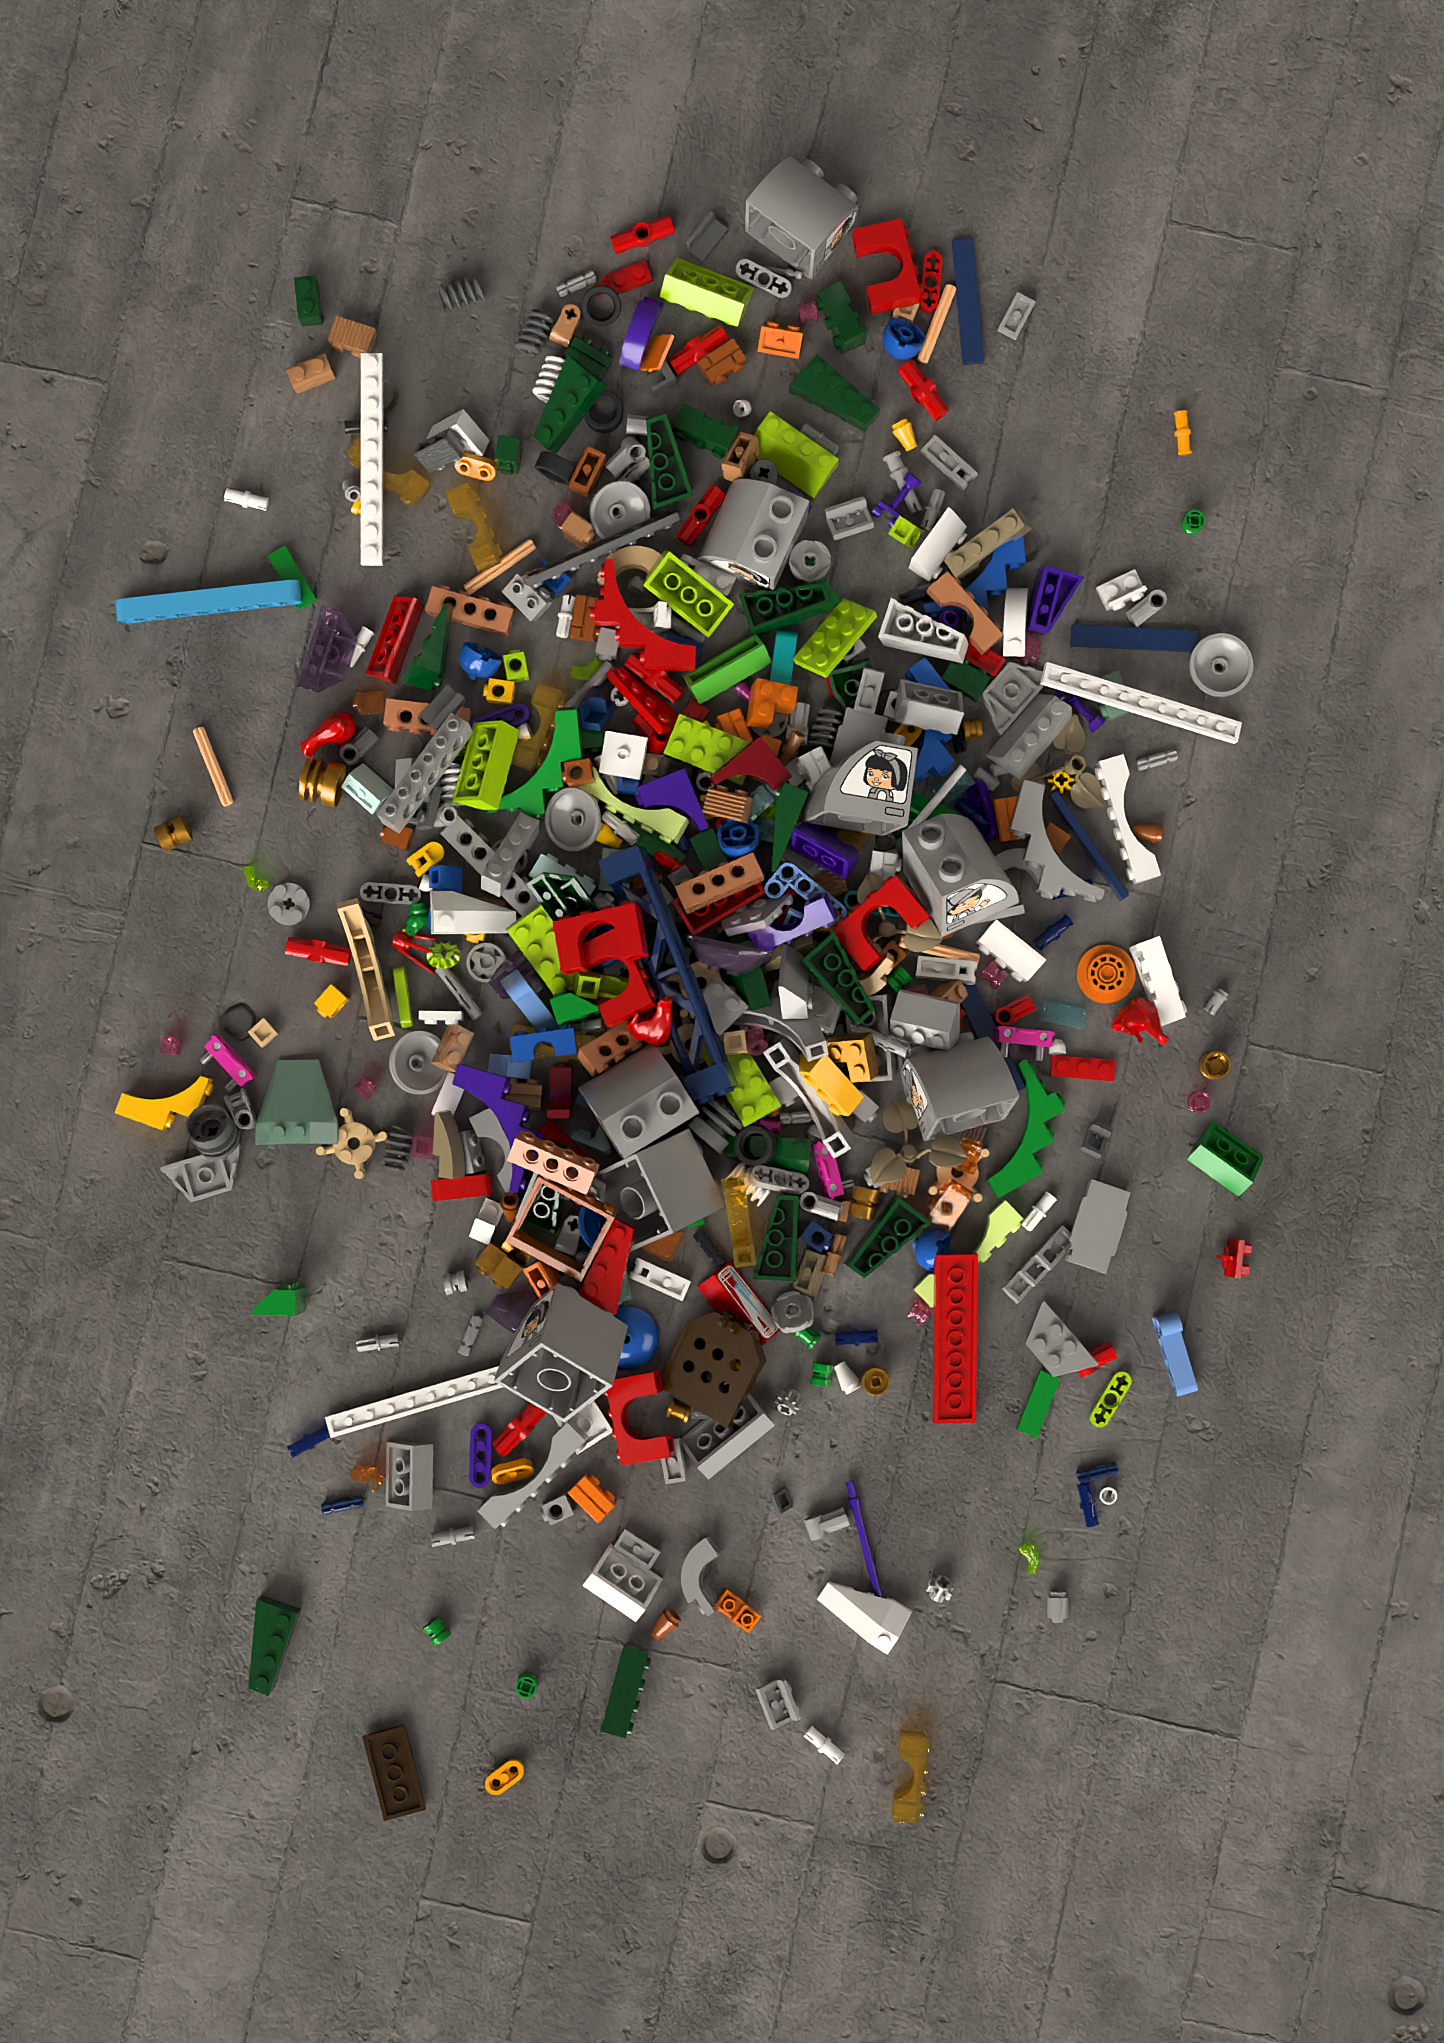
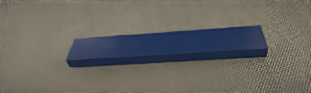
M973 238L952 240L951 244L962 365L981 364L984 362Z
M1071 625L1070 647L1192 653L1198 643V631Z
M1057 791L1051 794L1048 799L1118 900L1125 899L1129 896L1128 891L1064 799Z
M962 983L967 990L968 997L961 1005L977 1038L989 1037L994 1042L995 1030H993V1027L996 1025L976 984L967 985ZM994 1042L1000 1051L1001 1042ZM1008 1052L1004 1060L1010 1070L1017 1091H1020L1026 1087Z

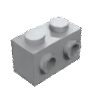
M524 571L517 573L502 590V593L530 621H534L545 613L554 600L545 588L540 586L532 588V586L525 585L521 575L528 572Z

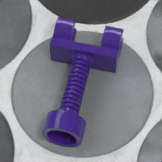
M910 472L903 478L905 485L894 501H892L893 503L888 505L883 500H880L871 513L876 518H879L885 509L893 514L895 517L889 523V528L893 527L899 516L905 518V516L897 511V508L901 505L910 489H917L922 482Z
M1059 690L1053 694L1067 704L1073 703L1077 710L1087 719V727L1092 733L1105 723L1100 716H1093L1081 700L1078 699L1077 695L1072 694L1066 699Z

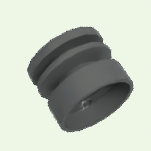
M711 1100L708 1101L713 1107L711 1112L706 1107H702L707 1117L703 1119L695 1115L687 1126L717 1152L721 1153L729 1144L723 1135L727 1132L735 1137L737 1134L730 1127L734 1125L741 1130L744 1126L740 1123L737 1116L725 1105Z
M209 1103L201 1105L188 1116L186 1132L200 1154L205 1158L211 1160L223 1159L232 1154L238 1147L240 1132L225 1108L219 1104Z

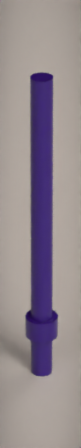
M854 1481L845 1482L849 1495L848 1504L849 1508H852L873 1594L883 1598L860 1508L862 1506L860 1496H857Z

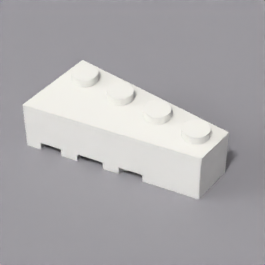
M893 598L890 599L878 636L883 646L963 663L969 645L964 634L914 611L913 608L907 605L904 606L898 603Z
M1160 936L1130 947L1129 950L1147 998L1157 1008L1161 1026L1185 1018L1187 1009L1183 1000H1180L1179 988L1176 981H1174L1172 969L1167 960Z

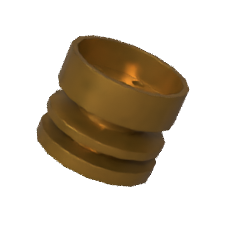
M308 757L300 775L299 799L307 801L309 798L311 803H315L319 795H321L322 805L333 808L338 807L343 793L341 786L346 778L345 764L330 762L325 770L324 760L319 759L316 763L315 758Z

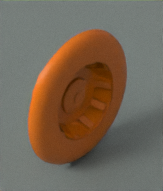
M1099 945L1091 948L1082 956L1077 967V981L1081 990L1087 997L1099 1003H1114L1123 999L1131 991L1135 982L1136 971L1132 959L1124 950L1113 945ZM1092 979H1095L1097 981L1096 985L1093 983ZM1099 986H1104V990L1100 989Z

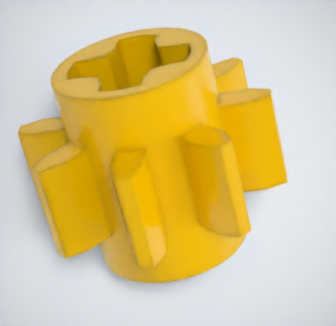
M1066 772L1051 775L1053 778L1047 780V783H1051L1053 786L1050 791L1052 792L1056 789L1059 790V794L1063 793L1064 788L1069 791L1071 787L1068 783L1074 781L1073 778H1069ZM1059 776H1061L1062 780H1065L1062 786L1059 782H1056Z

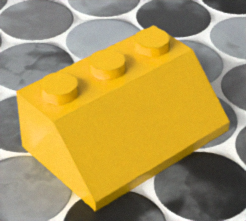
M803 1052L800 1054L799 1072L804 1077V1082L817 1091L816 1095L821 1100L828 1103L831 1112L837 1116H849L864 1096L828 1056L808 1062Z

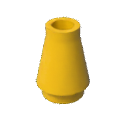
M907 418L892 425L894 430L892 433L903 445L906 452L917 447L911 422L909 423Z
M601 822L600 831L595 840L613 849H617L623 839L614 834V831L607 823Z

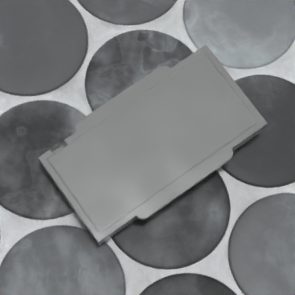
M847 707L843 725H840L838 728L830 760L831 767L838 761L866 746L869 740H879V735L885 732L888 717Z
M1089 1179L1071 1232L1065 1261L1106 1274L1111 1256H1114L1125 1224L1127 1217L1126 1207L1130 1192Z

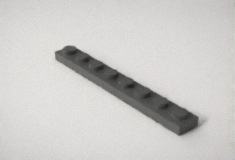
M670 509L521 575L523 583L529 587L532 586V588L538 587L546 579H556L562 576L564 571L579 569L582 563L599 560L600 555L615 553L619 550L618 547L625 544L626 546L638 542L637 539L643 536H653L661 528H671L675 525L674 522L680 520L678 512Z

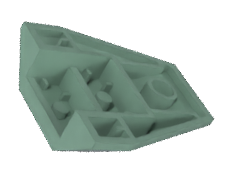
M277 1060L256 1121L255 1145L338 1144L339 1123L320 1061Z

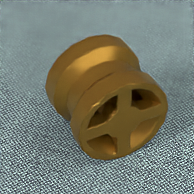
M975 718L974 721L962 720L965 741L971 738L982 739L980 718Z

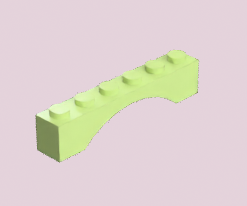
M593 767L594 784L571 787L587 791L596 800L597 804L599 801L606 805L604 808L614 814L617 811L624 815L622 818L632 824L635 821L642 825L641 829L650 834L653 831L660 835L659 838L668 844L671 841L677 844L689 824L686 817L669 808L645 810L623 803L606 788L600 773L595 767ZM576 769L573 772L574 778L582 775V769Z
M1002 1200L988 1214L984 1235L978 1247L973 1251V1253L978 1254V1262H985L992 1255L990 1251L995 1246L999 1248L1007 1240L1005 1236L1010 1231L1014 1233L1022 1225L1020 1221L1023 1218L1006 1200ZM928 1273L912 1289L932 1308L934 1306V1273Z

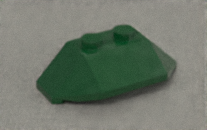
M543 872L526 883L553 921H558L559 917L567 915L572 917L579 916V913L583 911H600L575 876ZM597 926L588 932L584 943L594 939Z

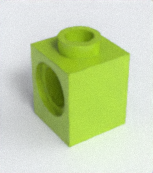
M899 516L888 534L913 549L924 531Z
M511 650L507 652L508 655H503L508 681L517 683L530 680L524 652ZM514 661L522 663L519 670H512L510 668Z

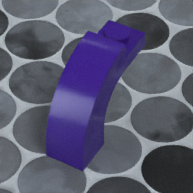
M645 296L643 300L639 301L626 334L619 364L639 371L645 359L651 333L663 310L664 303Z

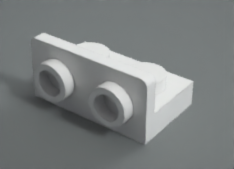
M1135 569L1096 588L1107 611L1110 609L1117 611L1123 608L1125 602L1129 600L1136 602L1144 597L1143 594L1148 590L1146 585H1142Z

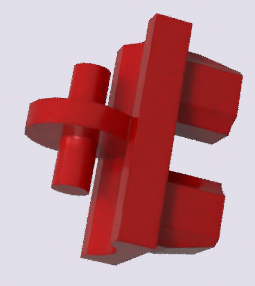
M1228 1238L1227 1247H1224L1223 1255L1217 1254V1259H1223L1222 1268H1225L1224 1276L1241 1279V1276L1249 1275V1264L1242 1262L1243 1255L1250 1256L1252 1251L1251 1244L1245 1243V1240Z

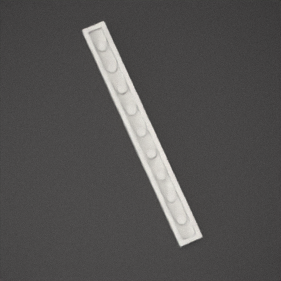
M361 353L362 566H383L382 353Z
M1047 662L1044 664L1040 682L1042 685L1233 744L1238 742L1242 722Z
M499 1366L326 1416L325 1420L330 1437L333 1438L502 1388L503 1386L494 1381Z

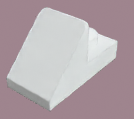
M489 1198L485 1199L479 1215L474 1221L469 1237L487 1245L489 1244L503 1214L500 1203Z

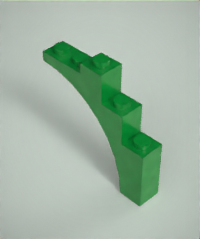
M578 706L556 709L553 742L545 761L526 782L502 794L498 809L486 810L487 813L499 812V809L505 808L508 811H518L520 807H523V813L533 818L542 817V814H545L547 809L545 788L548 791L560 790V787H563L565 784L562 778L563 762L582 760L583 758Z
M1026 1059L1016 1064L1023 1078L1027 1094L1025 1129L1011 1158L997 1172L986 1179L996 1198L1002 1197L1043 1173L1041 1167H1043L1042 1162L1038 1156L1034 1157L1032 1154L1054 1142L1052 1138L1054 1133L1049 1125H1044V1122L1065 1110L1063 1105L1066 1103L1060 1094L1056 1095L1055 1092L1045 1093L1047 1091L1046 1085L1042 1079L1038 1081L1034 1074L1037 1072L1035 1066L1031 1061L1027 1062Z

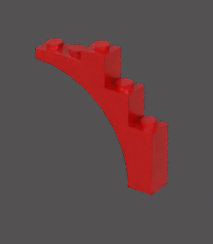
M605 558V565H601L600 577L604 578V586H600V599H604V601L595 600V606H591V619H594L595 626H619L620 628H616L615 641H619L620 648H645V650H640V663H644V669L695 671L696 646L678 644L663 639L641 624L627 608L619 592L615 578L614 559Z

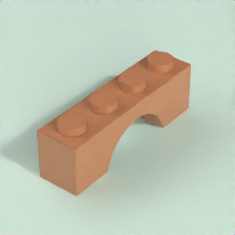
M947 571L928 587L927 593L940 608L957 606L968 613L972 621V632L968 640L983 655L1002 638L1003 634L1001 632L1003 630L997 622H992L987 617L989 614L983 606L980 605L978 607L973 601L975 598L968 590L964 591L959 585L961 584L960 580L954 574L950 575Z

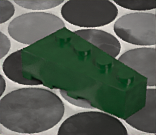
M818 354L789 385V393L805 399L804 401L810 404H815L825 412L840 417L841 420L864 432L879 417L880 409Z
M567 355L533 437L547 450L558 453L607 385L581 362Z
M666 411L646 418L653 509L693 496V492Z
M825 583L787 589L777 588V590L771 591L760 590L753 593H738L750 630L753 635L756 634L758 637L834 609Z
M835 931L825 936L799 960L855 1025H859L875 1011L844 949L839 943Z
M777 1195L757 1266L753 1274V1280L797 1281L800 1228L799 1200L801 1195Z
M894 1195L844 1261V1264L865 1279L882 1265L886 1259L898 1252L903 1245L915 1238L925 1227L927 1228L932 1222Z
M262 1595L256 1600L249 1690L269 1696L273 1691L301 1611L300 1608Z
M623 1646L600 1733L626 1739V1735L631 1736L634 1723L630 1722L632 1713L637 1714L640 1701L636 1700L637 1694L643 1691L645 1679H642L644 1670L648 1671L651 1658H648V1652Z

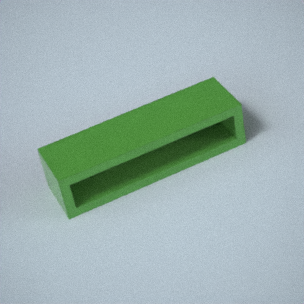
M755 634L699 666L695 671L685 674L683 677L691 694L700 705L741 680L746 679L753 673L765 668L772 661L764 644Z

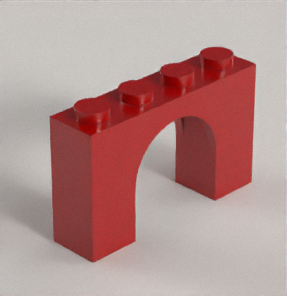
M901 218L852 229V242L856 258L886 253L894 256L902 267L901 273L895 279L867 286L866 298L871 315L920 304V297L923 295L922 284L918 283L916 278L919 276L917 264L912 262V257H914L912 245L907 243V238H909L907 226H903Z
M889 876L882 882L883 886L878 891L873 890L866 896L867 900L862 905L857 904L850 910L851 914L846 919L841 918L834 924L835 928L831 931H835L838 941L863 971H869L884 958L870 941L866 932L867 919L875 909L882 906L894 908L912 929H918L932 916L900 876Z
M625 901L620 903L618 907L604 906L599 908L600 911L597 912L583 911L579 913V916L572 917L567 915L559 917L558 921H554L553 928L561 972L570 975L588 970L584 952V941L588 932L600 924L613 925L617 930L622 958L631 961L648 957L640 906L632 901Z
M615 928L584 943L587 971L610 960L623 961L629 971V982L626 989L619 996L598 1006L607 1026L613 1028L634 1018L635 1012L640 1015L657 1006L655 1001L657 995L652 987L649 988L647 984L649 977L645 969L640 968L638 963L640 959L628 961L622 958L619 935Z
M659 1370L617 1377L614 1379L613 1386L604 1392L609 1400L608 1413L613 1420L612 1434L614 1439L617 1440L618 1448L616 1454L618 1460L621 1461V1466L669 1458L676 1454L672 1433L652 1437L641 1436L631 1428L627 1418L628 1407L636 1397L657 1394L663 1391Z

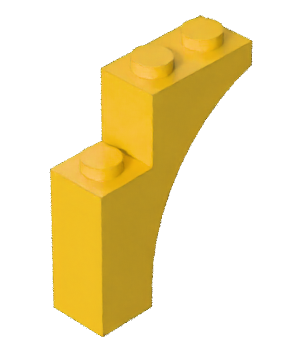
M200 1076L185 1091L164 1099L150 1100L122 1093L115 1113L160 1130H167L174 1123V1112L188 1117L194 1109L205 1105L206 1097L210 1096L214 1085L211 1084L213 1079Z

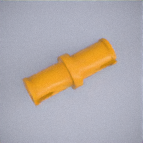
M1187 410L1174 412L1176 424L1174 435L1177 437L1178 455L1192 453L1189 436L1191 435V429L1188 426Z

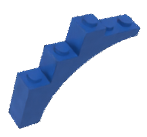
M1001 513V514L999 515L998 519L1001 518V517H1002L1003 515H1005L1006 513ZM1023 536L1017 541H1008L995 549L989 564L982 574L969 587L964 589V591H970L975 598L973 601L978 607L980 605L983 606L987 612V594L990 597H999L1007 590L1005 568L1011 571L1019 570L1026 562ZM936 602L924 604L922 608L923 615L932 619H938L944 610H953L957 613L958 617L965 613V621H971L968 613L957 606L940 608Z
M925 657L905 673L908 681L950 690ZM922 729L913 783L917 780L922 782L930 775L933 778L939 774L943 777L952 770L950 766L954 759L943 746L952 738L950 734H944L933 729Z

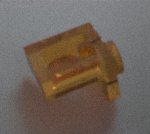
M356 691V697L353 698L354 710H358L360 715L385 713L384 692L361 693V691Z
M963 1137L960 1145L967 1155V1160L955 1166L954 1169L975 1174L983 1143Z
M354 1467L351 1470V1479H357V1482H370V1479H372L373 1492H377L379 1486H383V1473H380V1467Z

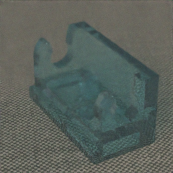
M1043 1001L1039 1022L1081 1030L1085 1027L1084 1018L1087 1010Z

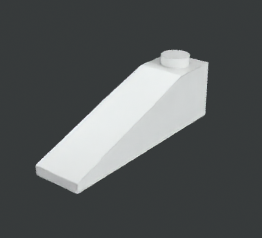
M828 1581L817 1597L818 1601L867 1642L886 1654L890 1652L899 1639L912 1613V1610L894 1599L877 1597L870 1592L866 1594L856 1591L852 1587Z

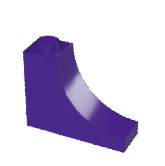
M685 768L637 787V793L634 795L638 805H643L644 809L654 806L671 807L686 814L694 822L699 832L709 828Z

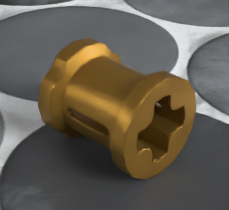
M671 1399L666 1417L682 1420L686 1424L691 1406L676 1403L674 1399Z

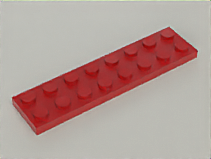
M977 1253L935 1255L932 1422L934 1424L976 1422Z

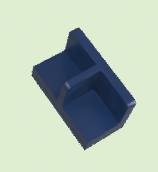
M593 686L578 705L581 729L600 731L616 710L615 701H607L604 697L599 696L598 686Z

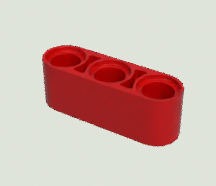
M492 1174L465 1176L456 1179L430 1180L432 1201L494 1195Z

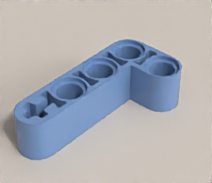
M789 862L782 863L764 885L766 895L771 898L780 897L789 886L806 900L815 897L818 893L827 892L794 864ZM785 866H790L793 869V875L790 878L782 876L781 872ZM803 879L808 880L810 884L809 889L804 892L798 888V883ZM773 882L778 883L780 887L779 892L774 895L768 892V886ZM827 892L830 900L833 901V907L835 909L841 908L840 913L842 915L840 917L836 916L833 922L846 918L847 911L844 905Z
M517 969L500 981L506 992L535 1029L548 1028V1031L557 1030L556 1026L560 1025L557 1024L556 1019Z
M1171 1311L1152 1317L1175 1395L1179 1397L1198 1391L1181 1334L1183 1327L1178 1313Z

